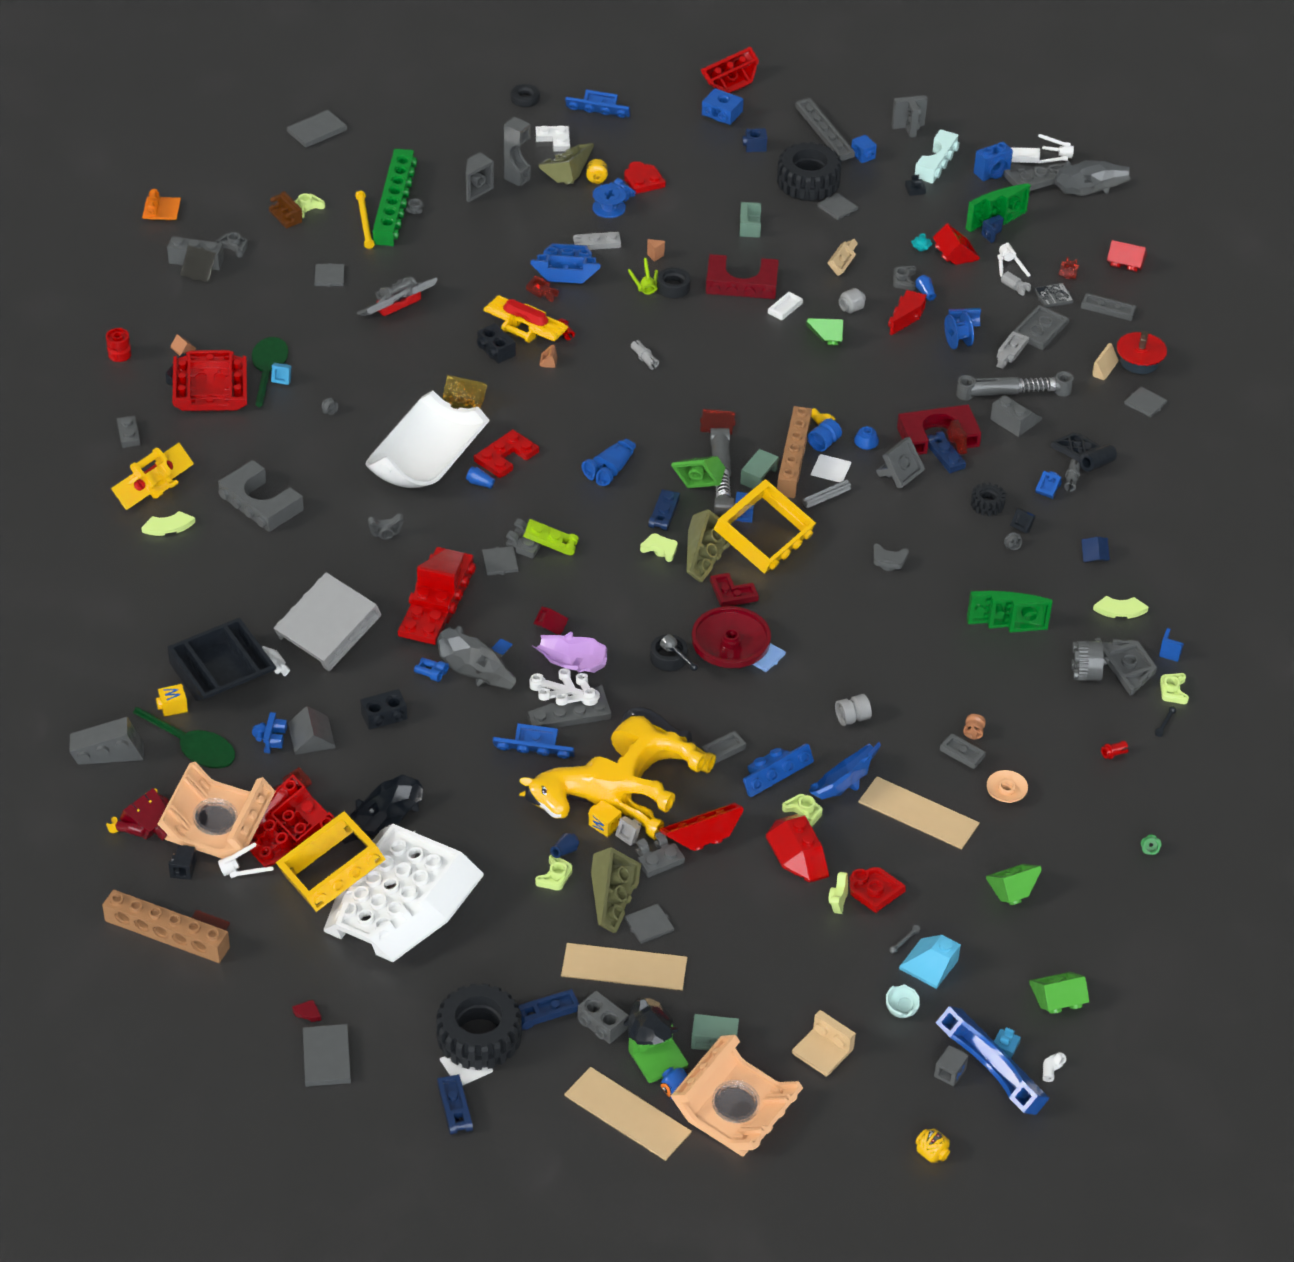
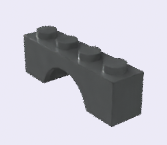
M514 116L504 124V179L521 187L531 179V165L524 159L520 150V146L531 138V124Z

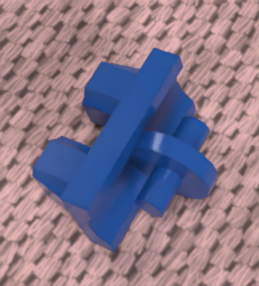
M980 308L949 309V314L953 316L955 322H960L962 312H967L972 320L973 327L980 326Z
M270 712L267 725L262 722L253 727L252 735L257 741H262L263 739L265 743L264 753H271L272 748H282L283 735L275 733H286L287 720L276 719V713Z

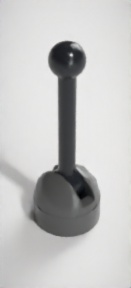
M667 634L663 637L660 646L664 650L675 651L690 665L692 671L698 669V665L692 663L677 648V640L672 634Z

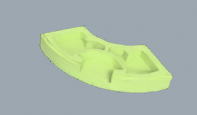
M180 511L169 517L158 518L152 516L142 527V533L154 536H165V533L172 532L179 533L191 527L195 523V517Z
M1106 596L1094 605L1093 610L1107 617L1115 618L1118 616L1129 619L1147 613L1149 607L1135 597L1128 600H1116Z

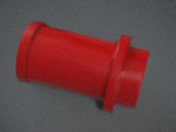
M558 319L557 321L568 326V329L562 335L566 340H571L572 338L568 334L574 337L575 332L570 328L566 319Z
M1126 741L1111 745L1107 743L1101 748L1102 756L1105 759H1113L1114 756L1126 754L1129 749L1124 748L1128 747Z

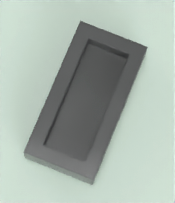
M733 731L702 746L701 750L715 754L716 764L745 750L746 742Z

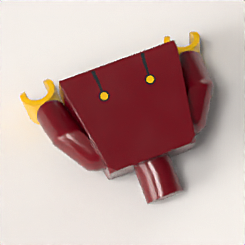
M152 788L122 811L120 821H118L117 817H112L111 821L113 824L106 823L108 831L110 833L121 831L144 839H148L156 834L164 841L167 834L158 825V822L169 803V799L158 793L156 788Z

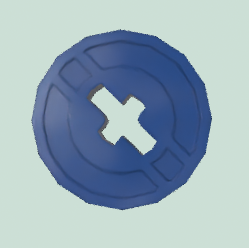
M604 184L594 189L593 198L595 202L592 209L595 214L604 218H615L625 212L626 206L623 201L626 198V192L623 188L614 184Z
M962 312L960 322H955V319L950 314L946 315L944 328L950 348L956 349L959 339H963L968 347L972 346L974 342V328L969 314Z

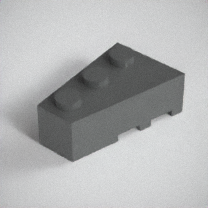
M124 717L71 733L69 752L78 765L144 760V741L128 717Z

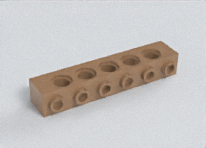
M797 406L793 408L777 489L786 497L795 498L811 425L812 408Z
M113 889L102 904L106 922L211 961L220 963L230 948L228 931Z

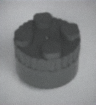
M1102 641L1073 642L1072 653H1074V659H1071L1073 680L1101 681L1103 665L1109 664V657H1103Z

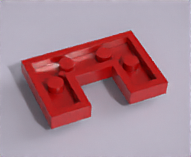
M512 429L474 455V462L501 479L513 470V464L504 459L505 457L514 452L527 461L539 453V446Z

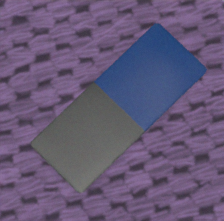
M500 639L491 649L501 658L513 644Z

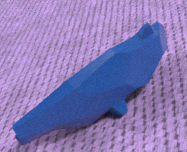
M880 742L874 747L867 744L840 762L817 783L810 785L809 792L820 799L840 796L848 788L854 791L858 790L860 779L867 775L870 762L881 747Z

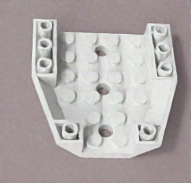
M391 824L380 830L372 840L386 860L335 898L324 927V932L339 939H342L348 933L372 944L376 955L394 962L446 924L484 874L462 852L398 825ZM420 853V856L417 858H411L412 855ZM393 884L396 885L392 889H386L387 886H391ZM371 916L366 921L361 920L363 917Z

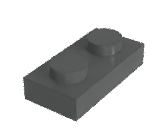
M135 416L116 418L122 448L140 445Z
M952 733L940 745V751L972 769L979 765L986 754L985 751Z

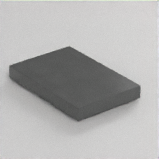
M329 110L287 127V132L306 148L347 130V125Z
M1038 305L1014 332L1029 337L1027 344L1043 350L1069 323V318Z
M348 1025L303 1027L305 1086L351 1083Z

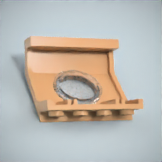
M196 762L189 763L158 825L167 834L165 840L179 845L192 846L197 851L223 859L249 846L276 791L263 777L256 780L251 791L214 781ZM202 810L206 811L208 817L205 826L199 821V815Z
M736 1035L720 1036L673 1092L671 1098L689 1123L744 1157L749 1150H754L760 1145V1141L773 1129L775 1122L785 1114L787 1107L797 1099V1095L803 1087L799 1081L778 1082L746 1062L735 1048L740 1043Z

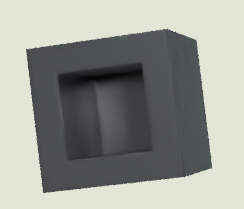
M949 1045L936 1063L934 1077L954 1087L967 1068L969 1055Z

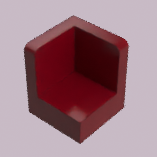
M542 606L533 624L547 629L556 635H561L569 618Z

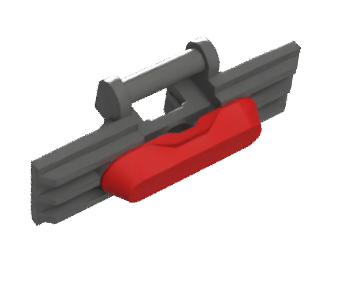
M410 276L398 280L397 283L391 285V288L387 286L382 287L375 292L378 299L377 303L358 311L357 314L365 316L378 311L383 316H386L421 300V291L435 285L437 277L416 283L415 278Z

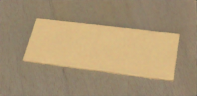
M880 777L874 779L859 800V803L960 849H963L980 824V822Z
M567 943L561 977L683 991L687 957Z
M592 1067L564 1094V1096L577 1105H580L665 1161L692 1132Z

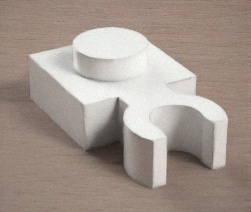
M263 646V650L276 666L277 670H274L276 674L281 672L286 677L290 669L285 665V660L277 650Z

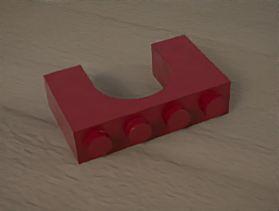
M709 255L706 294L775 299L778 259L761 258L760 272L752 278L741 279L731 276L726 271L727 255Z
M969 404L898 414L897 429L902 440L906 437L911 438L918 455L927 454L929 440L925 431L934 427L946 428L956 435L962 449L980 447L982 433Z

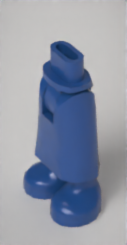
M628 439L620 440L595 456L593 460L586 459L581 465L584 475L589 480H593L596 477V483L600 486L609 485L613 480V476H616L633 454L636 444Z

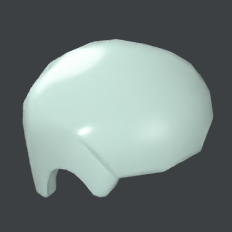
M905 984L897 987L892 986L886 994V1006L895 1017L907 1018L918 1011L920 1006L919 995L913 988Z

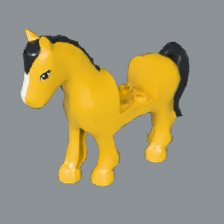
M635 707L623 714L622 723L615 729L611 737L612 745L622 756L617 763L604 757H594L586 765L549 768L546 771L537 773L536 777H523L520 779V783L526 786V790L521 792L519 796L525 797L527 801L545 810L555 819H564L568 816L570 806L567 798L584 802L590 801L595 805L603 799L620 810L623 815L641 822V825L645 827L646 834L656 840L655 833L660 832L659 828L664 827V821L655 818L651 809L636 804L632 800V793L649 796L657 803L658 808L665 813L672 808L675 794L671 791H665L663 783L660 781L642 779L643 773L652 764L663 759L686 760L691 770L697 773L700 771L709 773L715 764L716 755L704 752L699 747H696L692 743L690 731L677 730L661 715L651 709Z

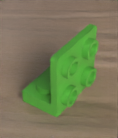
M672 1037L665 1042L655 1045H637L634 1040L629 1038V1053L649 1083L662 1079V1074L671 1067L674 1069L679 1067L683 1069L688 1068V1062Z

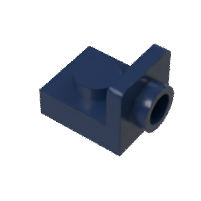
M1000 214L983 221L981 234L991 243L995 242L996 234L1002 231L1004 218Z

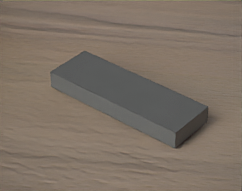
M1088 293L1085 294L1081 303L1082 309L1132 321L1137 307Z

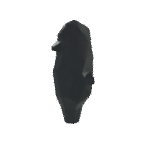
M401 774L394 779L380 783L363 801L357 799L355 801L356 809L349 817L367 836L377 835L380 830L387 826L399 824L410 810L414 812L419 811L418 803L423 800V787L419 780ZM352 832L342 842L346 844L359 838Z
M637 998L630 1010L629 1018L624 1022V1026L629 1025V1038L634 1040L637 1045H655L665 1042L672 1037L673 1033L678 1031V1028L672 1026L673 1020L661 1003L651 998Z

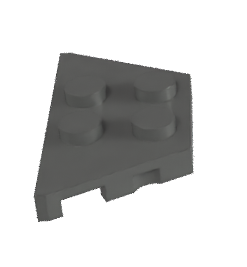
M1095 638L1094 641H1101V638ZM1113 639L1112 642H1102L1103 657H1109V667L1129 695H1133L1156 673V665L1138 641Z

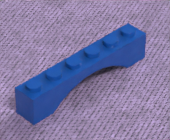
M949 1006L938 1019L936 1024L994 1075L1006 1091L1008 1097L1023 1113L1036 1115L1050 1099L962 1009Z

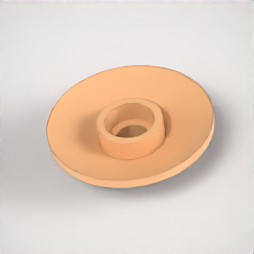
M1001 770L989 776L987 790L996 800L1012 803L1026 796L1028 784L1020 774L1010 770Z

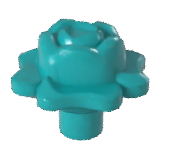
M924 233L919 234V237L916 236L911 241L913 247L918 251L928 250L932 246L931 239L926 238Z

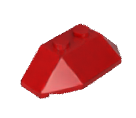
M749 47L700 71L709 85L721 91L732 93L753 82L759 59L752 48Z
M734 802L659 828L660 833L696 851L703 849L704 845L710 843L717 844L722 842L724 838L729 837L744 810L742 806Z
M794 814L777 819L767 832L766 839L782 868L803 877L809 883L829 877L822 844L806 816Z

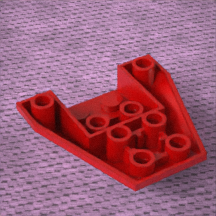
M294 775L290 776L275 790L276 792L250 844H257L256 847L250 850V853L264 867L275 865L278 860L335 818L309 794L306 787Z

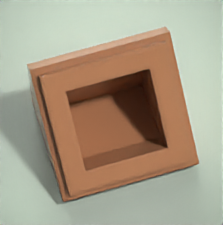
M648 239L647 255L653 261L662 258L665 254V241Z
M178 334L171 344V349L179 356L182 353L186 354V352L196 350L195 346Z
M551 345L541 353V367L556 368L558 356L555 345Z

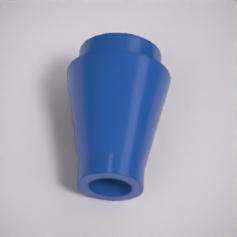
M927 275L918 277L915 281L916 288L922 294L927 295L926 299L928 301L934 300L936 293L931 278Z
M472 466L466 476V480L470 484L489 489L495 483V479L478 466L476 468Z

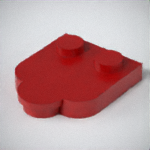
M639 161L631 162L629 168L624 172V180L630 188L636 191V194L664 188L666 185V181L656 167L650 164H644Z
M872 867L868 870L856 869L850 876L851 896L875 913L906 891V885L878 867Z

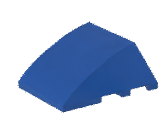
M552 243L544 250V254H538L536 260H531V265L549 282L583 283L600 269V264L596 263V258L592 257V252L587 245Z

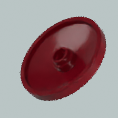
M735 606L714 608L702 614L693 625L692 645L695 651L705 661L719 667L742 668L750 666L761 660L770 648L771 632L768 624L757 613L745 608Z

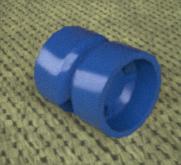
M827 418L809 432L808 442L813 449L823 452L842 436L841 427L835 420Z

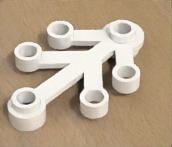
M567 668L559 670V679L563 681L564 685L545 680L540 673L533 674L529 679L530 689L538 691L540 700L545 701L556 697V704L558 705L582 701L584 705L591 706L595 705L600 698V693L590 688L588 675L585 673L576 675V684L580 685L582 690L575 688L571 680V671Z

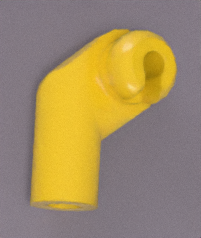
M816 408L812 409L811 417L818 425L827 418L835 420V417L831 414H820Z

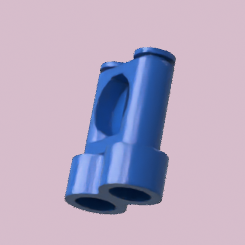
M620 178L609 183L620 186L625 190L626 198L624 201H627L629 197H633L636 194V191L627 186L625 181Z
M422 657L420 663L415 665L414 672L430 677L433 681L440 682L442 676L447 673L449 664Z

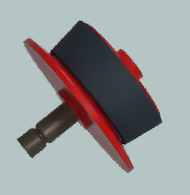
M1147 331L1128 333L1122 336L1117 343V351L1120 355L1122 366L1128 371L1137 374H1147L1155 371L1167 354L1165 343Z

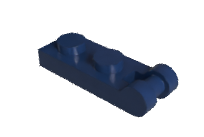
M943 431L936 432V435H927L929 449L949 473L966 468V462L946 439Z
M661 490L653 514L649 519L648 526L650 528L660 527L661 530L668 531L680 499V493Z
M570 989L518 1005V1008L521 1010L522 1029L527 1030L535 1024L578 1012L579 1002L573 990Z
M460 1075L437 1078L450 1135L457 1134V1131L460 1130L472 1131V1120ZM463 1117V1121L455 1122V1118Z

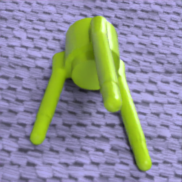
M644 258L646 276L642 278L641 284L631 269H628V272L636 283L638 291L649 295L658 290V270H655L654 279L651 278L647 258Z

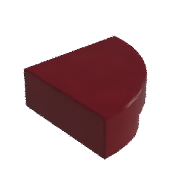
M313 1000L292 1007L293 1013L298 1018L301 1017L310 1020V1022L321 1021V1015Z

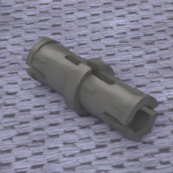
M1075 459L1070 460L1069 469L1065 474L1064 488L1068 491L1069 486H1071L1070 492L1076 489L1077 481L1080 478L1079 471L1081 466L1079 461L1075 464Z

